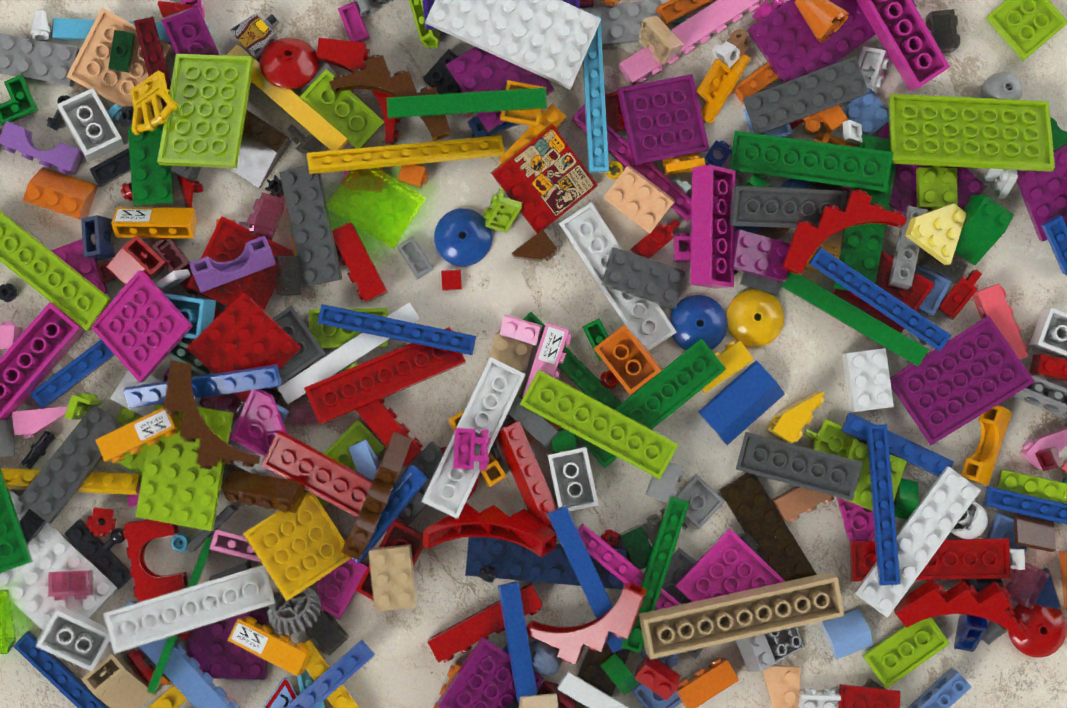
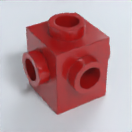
M93 508L92 516L88 515L86 527H90L89 532H93V536L105 537L106 534L110 535L111 530H115L117 519L113 518L114 510ZM99 520H104L105 525L100 526L97 522Z

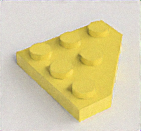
M949 204L911 218L905 236L944 265L951 264L967 213L956 204Z

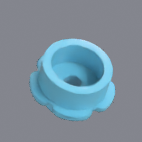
M114 104L110 108L108 115L112 121L121 120L122 106Z
M182 532L174 535L171 539V545L175 551H186L187 545L191 542L189 536Z

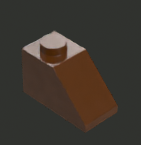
M541 230L512 252V256L523 260L542 262L545 259L549 261L556 255L557 247L544 230Z

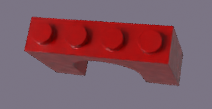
M149 519L124 524L123 535L128 542L126 552L132 565L130 567V575L134 578L135 582L133 593L138 602L186 589L188 586L187 572L158 575L147 567L144 559L147 545L155 538L178 534V525Z

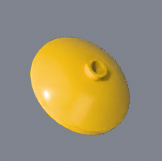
M758 289L743 291L733 298L727 308V328L736 341L741 340L745 346H765L773 342L782 331L784 311L778 299L771 293ZM755 314L760 315L761 318L759 321H756L754 319Z

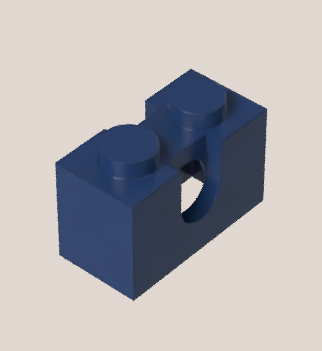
M99 215L81 218L84 257L96 260L115 257L114 244L111 243L110 238L113 232L112 219ZM92 234L96 237V245L91 241Z

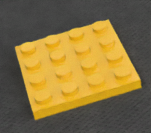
M311 492L306 493L297 513L279 510L243 533L286 601L351 559V557L341 553L345 540L316 495Z

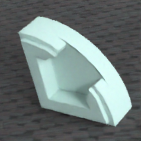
M675 176L671 180L685 194L692 187L686 180L683 181L680 176Z

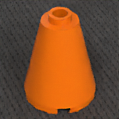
M829 0L795 1V5L820 43L830 38L828 34L836 33L848 19L847 15L849 13Z

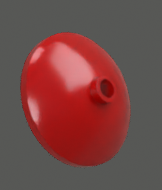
M281 38L271 42L261 53L259 61L260 70L264 78L272 85L283 89H295L308 84L317 74L319 62L313 47L297 38Z
M1026 602L1019 603L1013 609L1016 619H1021L1027 627L1025 632L1028 638L1022 642L1008 630L1012 644L1021 653L1030 657L1041 658L1055 653L1063 645L1067 635V622L1060 609ZM1044 627L1045 631L1040 633V629Z

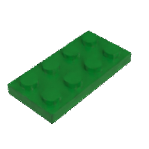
M157 125L155 130L144 131L140 135H135L132 132V127H128L134 206L174 203L172 166L159 165L157 162L164 125Z

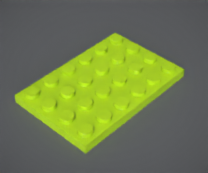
M176 54L169 95L179 107L171 112L164 123L157 160L159 165L237 169L254 64L252 56Z
M164 403L155 404L154 411L162 408ZM197 406L200 415L208 427L228 444L233 413ZM179 412V416H178V418H179V420H180L181 423H182L183 412ZM180 429L177 430L178 434L169 438L164 436L159 439V443L150 447L147 446L135 517L213 531L225 463H221L222 459H218L217 467L212 466V470L200 468V464H196L200 439H196L195 443L183 441L184 437L179 436Z

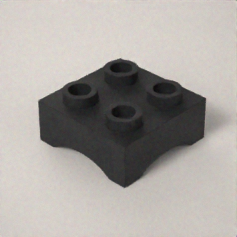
M448 49L423 77L424 82L432 88L436 87L439 94L462 93L446 67L447 63L458 56Z

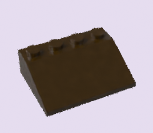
M246 109L237 169H229L260 189L292 141L288 136Z

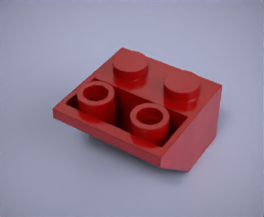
M136 235L120 249L107 266V269L126 285L138 270H143L153 280L164 270L165 261Z

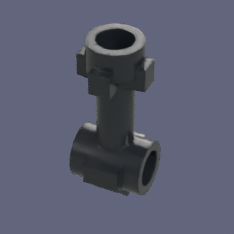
M68 95L60 96L57 103L59 104L71 97ZM58 109L53 118L49 117L47 119V126L56 131L63 126L60 123L63 117Z

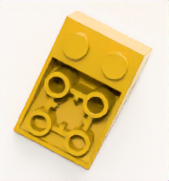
M813 392L775 414L766 430L784 442H797L803 434L801 430L804 425H808L813 419L814 415L812 413L814 409H818L824 401L822 397L825 393Z

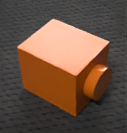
M416 164L402 165L397 179L400 183L421 189L422 185L427 184L429 174H427L425 167Z

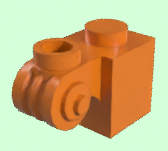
M838 105L803 118V129L806 134L812 135L822 125L827 132L831 133L842 126L843 122L847 121L848 118Z

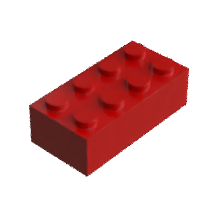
M396 519L389 527L378 548L411 544L414 567L425 547L423 545V533ZM369 564L355 591L374 601Z

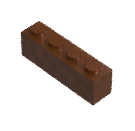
M231 470L221 487L225 498L230 502L245 503L249 506H261L265 509L271 508L282 512L297 513L306 496L301 482Z

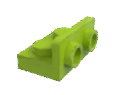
M499 188L496 195L493 194L490 206L484 210L483 218H486L485 227L507 233L521 210L522 202L503 197V189Z
M80 392L79 395L72 394L64 417L71 420L82 419L91 408L89 405H102L103 401L97 399L98 395L89 392Z

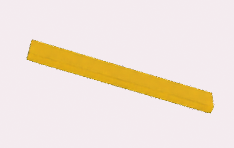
M236 44L226 56L251 55ZM253 58L251 82L330 151L342 150L349 140L292 90L279 88L269 83L261 73L260 63Z

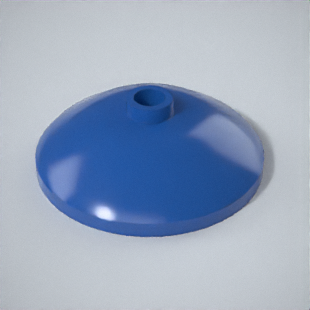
M460 208L448 212L439 220L434 232V242L440 256L450 264L471 266L481 261L489 252L492 244L491 228L485 227V218L480 213L471 209ZM461 232L466 234L464 239L459 238Z
M693 295L681 300L677 307L672 310L669 319L677 332L672 335V338L684 350L690 348L699 339H702L712 350L722 342L727 331L725 311L717 301L704 295ZM697 320L703 321L702 327L697 326Z

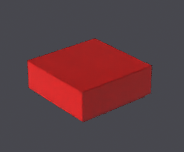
M461 270L441 271L442 291L462 290Z

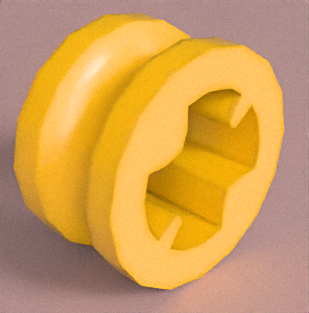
M612 161L609 163V168L617 166V170L619 169L620 173L616 172L615 175L611 174L612 171L605 173L608 178L616 180L623 172V166L620 162Z

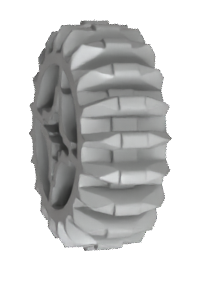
M307 587L288 601L284 599L281 593L277 592L278 597L274 598L275 604L269 605V610L267 611L269 622L273 628L282 635L286 633L290 636L293 632L298 635L299 631L305 632V628L312 627V622H317V616L321 615L320 609L322 607L319 596L312 588Z

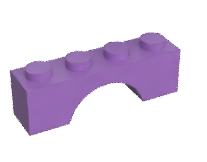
M6 121L0 135V144L4 145V150L13 154L16 151L21 152V157L31 161L36 158L40 160L39 164L49 168L54 165L58 167L57 171L69 175V172L77 174L84 157L82 151L60 143L51 150L40 151L33 144L31 131Z
M262 236L246 242L244 251L234 260L217 262L209 257H205L189 263L200 292H204L276 265L266 237Z

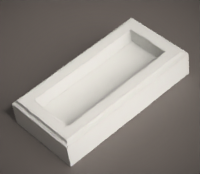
M189 270L173 271L155 284L162 292H167L190 277Z

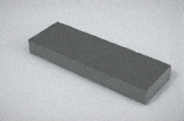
M516 395L507 414L515 421H520L522 427L546 448L559 432L540 415L521 406L522 399Z
M234 505L227 506L216 517L214 530H202L186 548L190 552L196 551L205 542L206 538L215 533V530H218L238 509Z

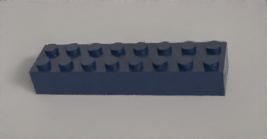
M469 537L465 576L479 577L480 568L490 565L497 570L498 579L581 586L561 542L556 541V549L540 557L533 551L510 541L489 537ZM612 547L626 558L625 548ZM591 557L604 587L623 590L624 583Z

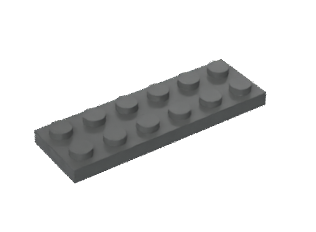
M856 56L743 98V102L754 133L763 134L868 95L869 92Z
M308 165L280 172L303 286L310 287L342 280L320 173L309 174Z
M734 185L729 224L732 226L795 228L798 222L808 221L814 224L813 227H817L822 210L826 206H837L843 212L847 191Z
M93 405L18 500L46 522L52 523L103 459L95 440L124 425L97 405Z
M745 432L736 470L853 501L863 462Z

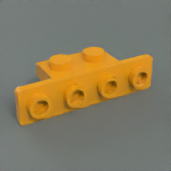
M743 54L730 68L722 60L715 59L696 91L706 101L701 110L704 122L712 124L751 60L748 55Z

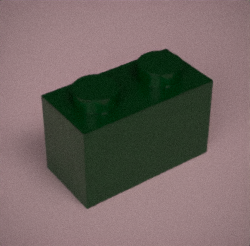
M639 524L619 533L633 565L642 570L647 567L653 546L650 545L648 540L651 536L647 527L643 528Z

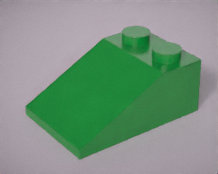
M971 195L963 210L967 215L954 252L972 265H976L999 240L1014 214L986 195Z

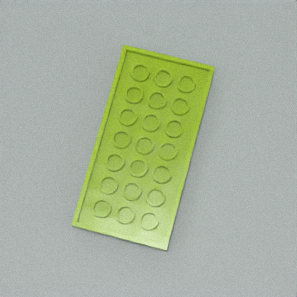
M908 94L889 95L890 152H894L892 164L1050 172L1055 168L1049 101Z

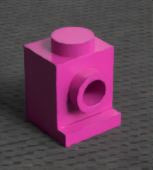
M677 233V236L673 238V262L691 261V236H689V233ZM681 244L686 246L685 251L680 250Z

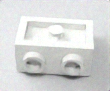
M863 46L858 64L867 88H870L873 93H877L878 89L883 85V75L885 69L889 68L890 58L886 50Z
M989 168L984 180L985 182H994V190L997 191L998 199H1006L1018 178L1017 170Z
M805 688L804 691L799 693V708H838V702L841 701V696L833 689H824L823 692H816L815 689Z

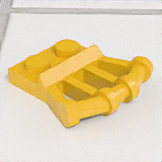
M159 70L130 90L134 108L132 132L135 135H140L144 131L155 130L158 124H164L171 112L179 107L168 94L170 90L167 89L164 73ZM161 98L167 103L164 109L162 108ZM151 105H153V110H154V115H155L154 118H153V115H152Z

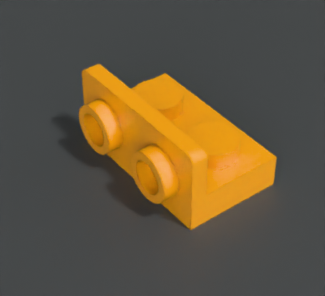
M700 152L662 160L665 176L692 172L694 167L706 166L705 159L701 158Z

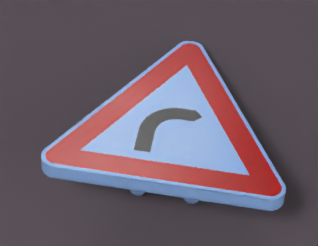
M286 677L281 680L263 708H285L297 697Z

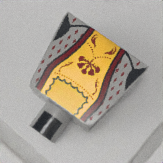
M254 14L231 28L230 31L259 62L261 53L267 45L277 40V36L272 29L280 22L273 14L269 15L264 21L257 14Z

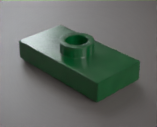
M114 30L108 69L130 73L136 34Z

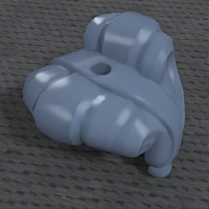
M535 640L529 644L533 671L544 676L555 675L563 662L562 658L557 656L560 649L551 648L547 643L540 640Z

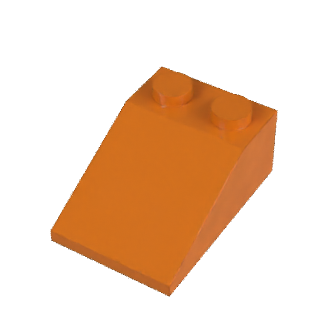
M625 324L594 348L629 395L663 369L649 350Z

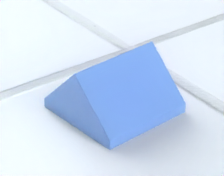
M859 608L844 613L842 617L822 621L836 659L873 645L871 630Z

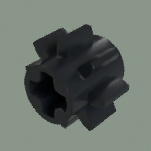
M274 175L273 180L267 179L269 187H266L265 190L271 191L269 197L274 198L276 195L281 200V196L284 195L283 187H280L278 192L274 188L277 187V184L282 186V182Z

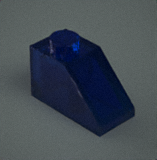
M961 614L958 619L954 649L974 652L988 629L986 619Z

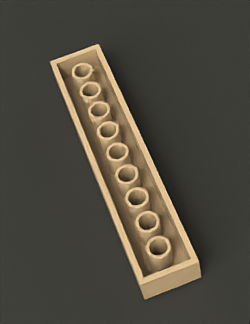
M827 572L639 614L646 654L650 659H655L844 616L838 577Z

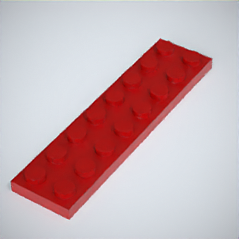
M410 343L309 385L304 390L319 424L322 425L463 365L466 361L462 353Z
M1009 538L945 539L916 580L1011 578ZM850 541L851 581H863L877 562L875 541Z

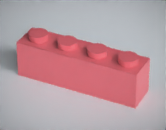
M996 284L975 292L972 297L981 320L990 316L1018 358L1021 360L1028 357L1027 346L1019 335L1021 333L1020 328L1012 317L1013 310L1006 302L1004 288L1000 284Z

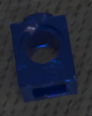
M716 140L704 157L705 164L722 167L732 152L730 146L724 141L720 140L719 142ZM713 152H721L722 159L714 158Z

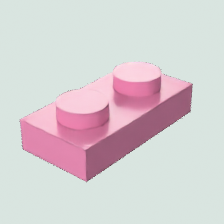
M505 315L500 335L537 345L542 325Z

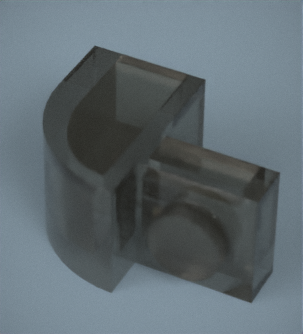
M293 124L288 127L287 130L290 133L288 137L296 145L300 142L295 149L303 156L307 157V153L328 150L311 133L305 137Z

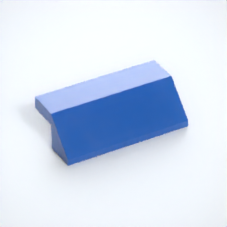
M756 360L700 409L698 413L717 433L720 439L728 445L784 396L785 393L775 379Z

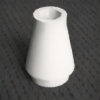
M43 10L34 11L30 33L35 40L47 41L51 35L47 15Z

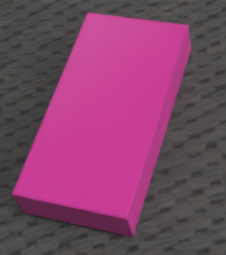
M356 2L338 8L350 41L364 42L369 40V34Z

